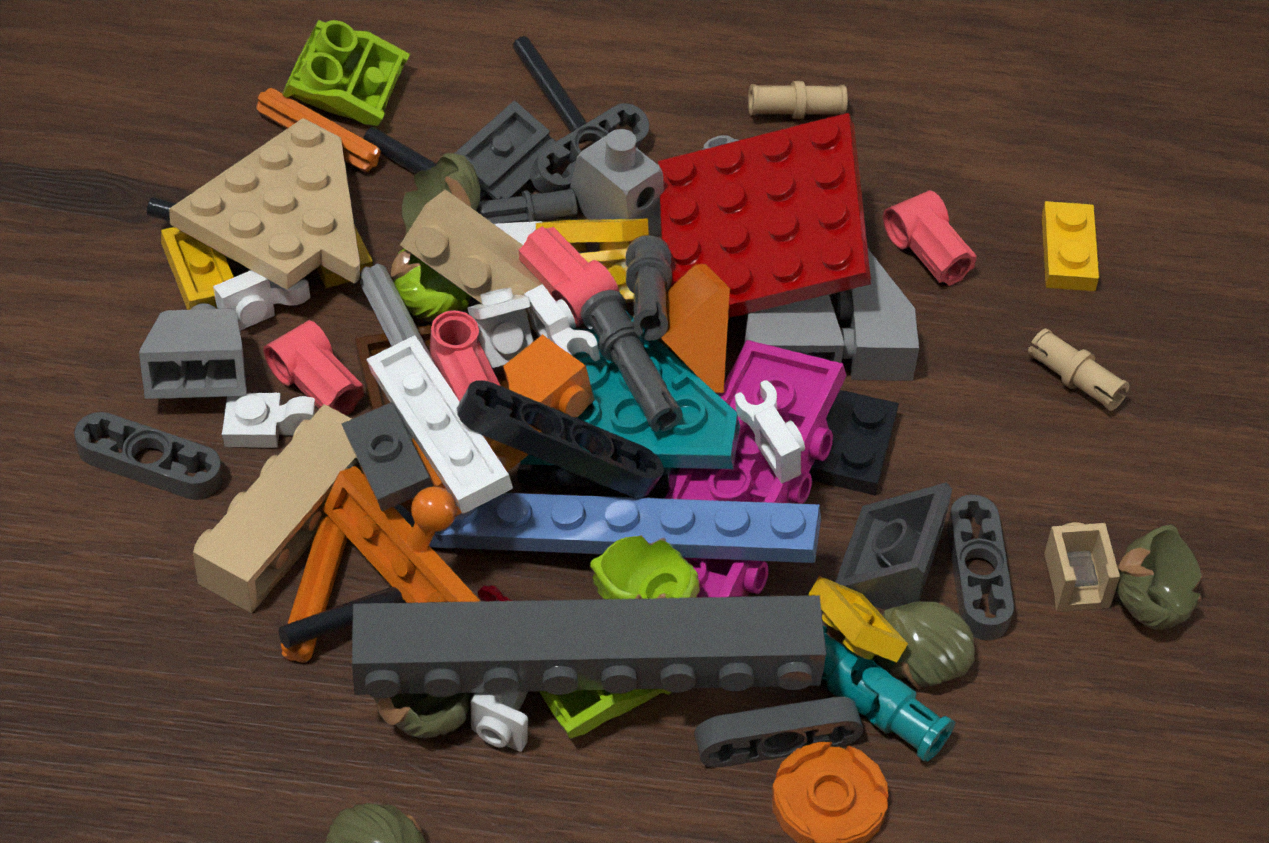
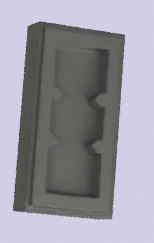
M392 402L342 423L348 442L381 511L415 498L421 490L427 487H433L430 477Z

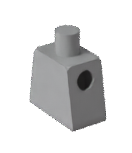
M616 129L581 151L577 156L570 188H573L575 193L577 210L589 220L648 218L649 235L657 237L662 234L660 195L664 192L663 172L658 164L636 148L635 135L625 129Z
M829 295L752 312L748 315L745 342L750 340L839 363L842 362L844 339Z
M201 303L192 307L191 310H167L160 313L139 350L145 399L247 395L243 348L235 310L231 308L216 309L210 304Z

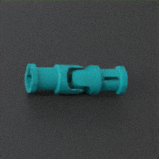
M823 625L826 658L822 679L827 682V690L836 697H848L854 700L858 712L868 718L872 724L886 734L890 732L897 734L918 750L917 756L923 761L928 762L950 737L955 721L946 716L941 718L916 700L917 694L913 689L902 681L895 679L873 660L865 659L844 647L827 634L828 628Z

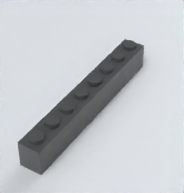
M820 595L353 604L352 671L355 695H370L376 698H390L397 694L425 693L436 697H448L456 693L487 692L491 695L506 696L515 692L546 691L555 695H563L575 690H605L616 694L626 693L633 689H664L669 692H684L692 688H723L728 691H742L750 687L780 686L787 690H799L808 686H821L826 658Z

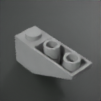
M868 249L871 285L841 291L837 294L838 320H846L847 328H842L841 330L844 339L842 359H850L851 380L913 381L919 352L915 308Z

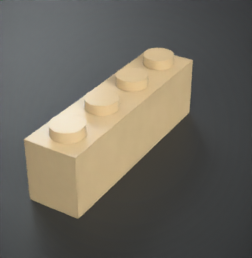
M324 404L310 420L305 419L299 424L293 434L292 441L279 455H273L267 460L261 470L260 477L246 492L243 491L237 494L230 503L227 514L213 530L208 529L203 532L197 540L193 550V557L199 585L251 614L313 543L319 521L328 516L322 509L339 472L357 466L363 473L342 427V423L352 418Z

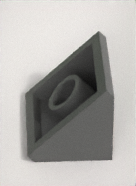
M945 482L862 506L835 582L862 593L873 606L884 610L911 602H920L942 536L952 488Z

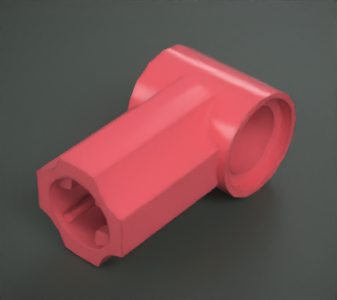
M929 190L885 209L883 223L892 243L900 249L910 247L939 283L945 282L947 286L958 283L975 267L976 254L951 227L946 206L940 196L934 191Z
M541 226L528 235L526 242L518 250L519 260L549 290L554 300L563 299L575 319V328L583 324L580 312L582 306L589 298L606 290H615L620 293L616 281L606 267L596 260L588 263L554 227L544 228Z
M454 310L446 311L434 319L431 326L430 354L439 372L458 400L461 401L470 383L476 380H485L499 386L501 385L478 340L479 328L477 322L469 314Z
M308 320L264 346V357L274 376L283 385L289 386L294 383L307 397L315 398V406L318 409L325 404L347 416L354 411L358 401L364 397L363 384L334 356L327 336L315 322Z

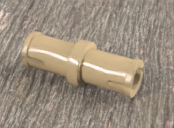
M792 81L791 86L750 84L748 110L750 115L790 114L792 119H803L805 114L841 115L847 111L848 96L845 85L805 86L804 81Z
M1046 328L1033 338L1031 343L1039 348L1036 349L1030 346L1028 348V356L1036 359L1060 375L1062 384L1068 388L1075 389L1078 387L1103 404L1109 411L1116 409L1126 396L1119 393V391L1127 393L1130 388L1129 382L1120 379L1096 363L1094 354L1088 350L1082 349L1078 351Z

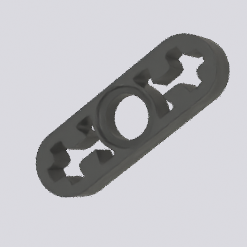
M621 103L541 151L531 167L530 178L533 185L541 193L569 189L576 159L581 152L579 141L589 140L595 143L615 130L617 125L623 127L628 124L632 128V133L636 137V148H638L649 131V120L646 114L633 104ZM566 159L569 162L562 176L559 173L551 175L546 170L548 167L556 169L564 164Z
M106 412L89 414L83 417L75 427L74 435L78 454L89 465L193 500H201L214 495L222 485L223 477L219 455L208 446ZM109 435L110 439L103 438V436ZM91 439L99 440L97 444L91 443ZM145 448H156L163 452L159 460L149 464L140 463L134 459V456ZM200 468H206L207 473L203 471H197ZM188 472L196 473L194 477L188 476Z
M965 495L953 503L947 524L959 613L970 627L975 638L995 640L1007 632L1014 611L999 511L992 501L983 496ZM965 517H974L976 524L981 525L977 539L971 540V522L965 519ZM971 558H983L993 565L995 571L988 575H978L971 572L965 562ZM989 593L987 599L990 613L995 615L994 618L986 617L985 612L979 609L982 594Z
M832 697L715 716L699 724L694 731V736L701 762L709 767H726L787 757L796 749L816 742H832L831 747L841 748L856 741L863 733V726L854 700L848 697Z

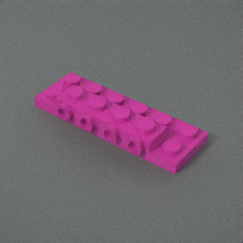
M746 340L724 383V393H719L718 395L736 411L735 394L741 392L748 403L759 405L764 402L760 394V383L765 380L770 382L777 392L778 413L785 423L792 421L803 438L805 450L801 452V475L781 484L756 445L754 432L747 423L739 418L740 431L734 469L680 468L676 476L675 488L668 491L665 499L804 504L809 496L812 485V477L809 471L815 459L824 461L828 457L832 447L833 433L828 427L826 417L846 378L843 363ZM684 558L698 573L700 591L696 598L748 597L750 593L759 594L767 581L768 564L765 561Z

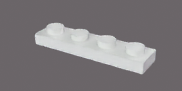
M415 335L367 359L372 375L390 403H393L399 417L447 491L455 499L456 505L462 514L513 489L509 474L483 435L469 429L461 422L456 409L460 401Z

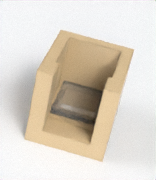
M1072 522L1063 526H1052L1044 555L1054 591L1056 612L1110 608L1120 575L1106 524Z

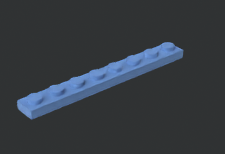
M503 493L464 514H459L448 528L435 532L429 546L603 554L609 546L619 539L642 535L649 543L665 538L683 558L815 563L821 513L819 504ZM400 504L394 506L413 527L415 521L412 514Z

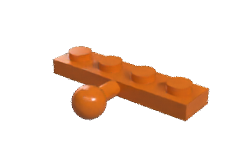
M357 466L339 472L322 510L387 582L401 592L406 603L481 602L429 546L435 532L448 528L456 517L457 505L451 493L435 486L421 490L413 499L411 506L412 517L415 521L412 527L394 507L381 511L365 475Z

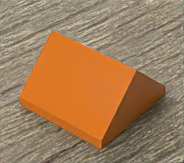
M696 264L666 292L668 329L661 339L715 393H724L730 288L706 264Z

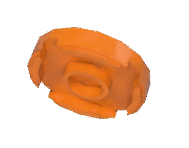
M816 742L796 749L781 762L772 787V809L781 829L797 843H867L879 832L888 809V783L878 764L861 750L848 745L846 749L831 747L832 742Z

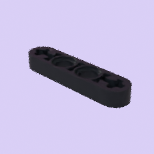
M476 380L470 383L456 408L461 422L469 429L632 497L645 498L650 495L664 472L663 463L648 448L492 382ZM530 425H532L533 427L539 429L542 433H540L539 431L533 429ZM580 446H582V447H584L585 449L589 450L591 453H589V452H587L586 450L582 449Z

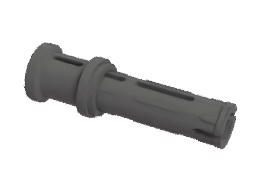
M646 235L634 239L627 248L626 265L628 268L626 270V284L634 294L635 317L633 326L636 334L640 337L644 328L645 340H657L668 329L666 292L672 283V269L670 267L671 250L668 244L661 238Z
M615 290L601 291L593 295L582 306L580 316L584 325L589 329H593L599 339L598 348L601 355L606 360L614 362L619 368L636 402L644 412L650 428L658 432L659 428L662 432L673 428L681 420L682 410L666 387L667 385L645 351L644 331L640 337L636 334L633 321H631L626 313L627 304L623 295Z

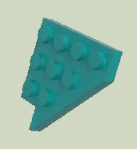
M626 311L631 321H633L634 318ZM573 328V330H585L592 333L598 344L599 339L593 329ZM645 340L644 348L683 413L681 420L676 426L663 432L660 428L658 432L650 428L644 412L636 402L614 362L606 360L601 353L600 359L594 361L586 352H577L572 355L586 365L595 399L576 418L648 448L659 457L664 468L734 469L740 431L737 412L659 340ZM580 446L582 449H584V450H586L587 452L591 453L589 450H587V449H585L584 447ZM530 454L520 461V464L554 465Z

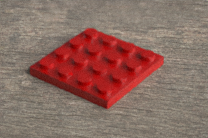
M849 113L658 161L664 180V192L660 195L662 240L668 244L671 250L670 267L672 269V283L670 288L694 265L706 264L730 288L728 318L871 285L855 126Z

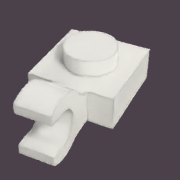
M252 270L213 286L217 309L231 308L235 310L240 331L275 316L273 304L298 305L310 298L309 285L306 279L298 281L286 290Z
M543 284L524 293V296H529L531 307H528L532 328L539 337L543 334L571 355L577 352H586L594 361L600 359L595 336L585 330H573L576 327L575 319L563 299L555 301Z
M765 380L760 383V394L764 402L759 405H752L746 401L745 396L741 392L735 394L736 412L739 418L747 423L754 432L756 445L780 483L783 484L801 475V452L805 450V444L797 426L792 421L785 423L778 413L776 389L770 382Z
M247 393L246 396H227L222 429L224 447L278 448L279 435L293 436L302 421L305 419L310 420L314 416L315 398L307 396L294 397L283 405L281 393Z

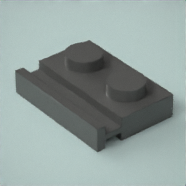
M514 100L454 154L464 155L474 166L479 179L480 189L488 193L494 200L517 197L532 183L530 170L533 163L543 149L556 141L549 136V129Z

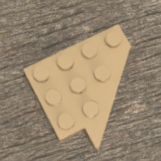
M304 118L169 208L170 225L286 290L320 265L354 284L360 280V260L341 138Z

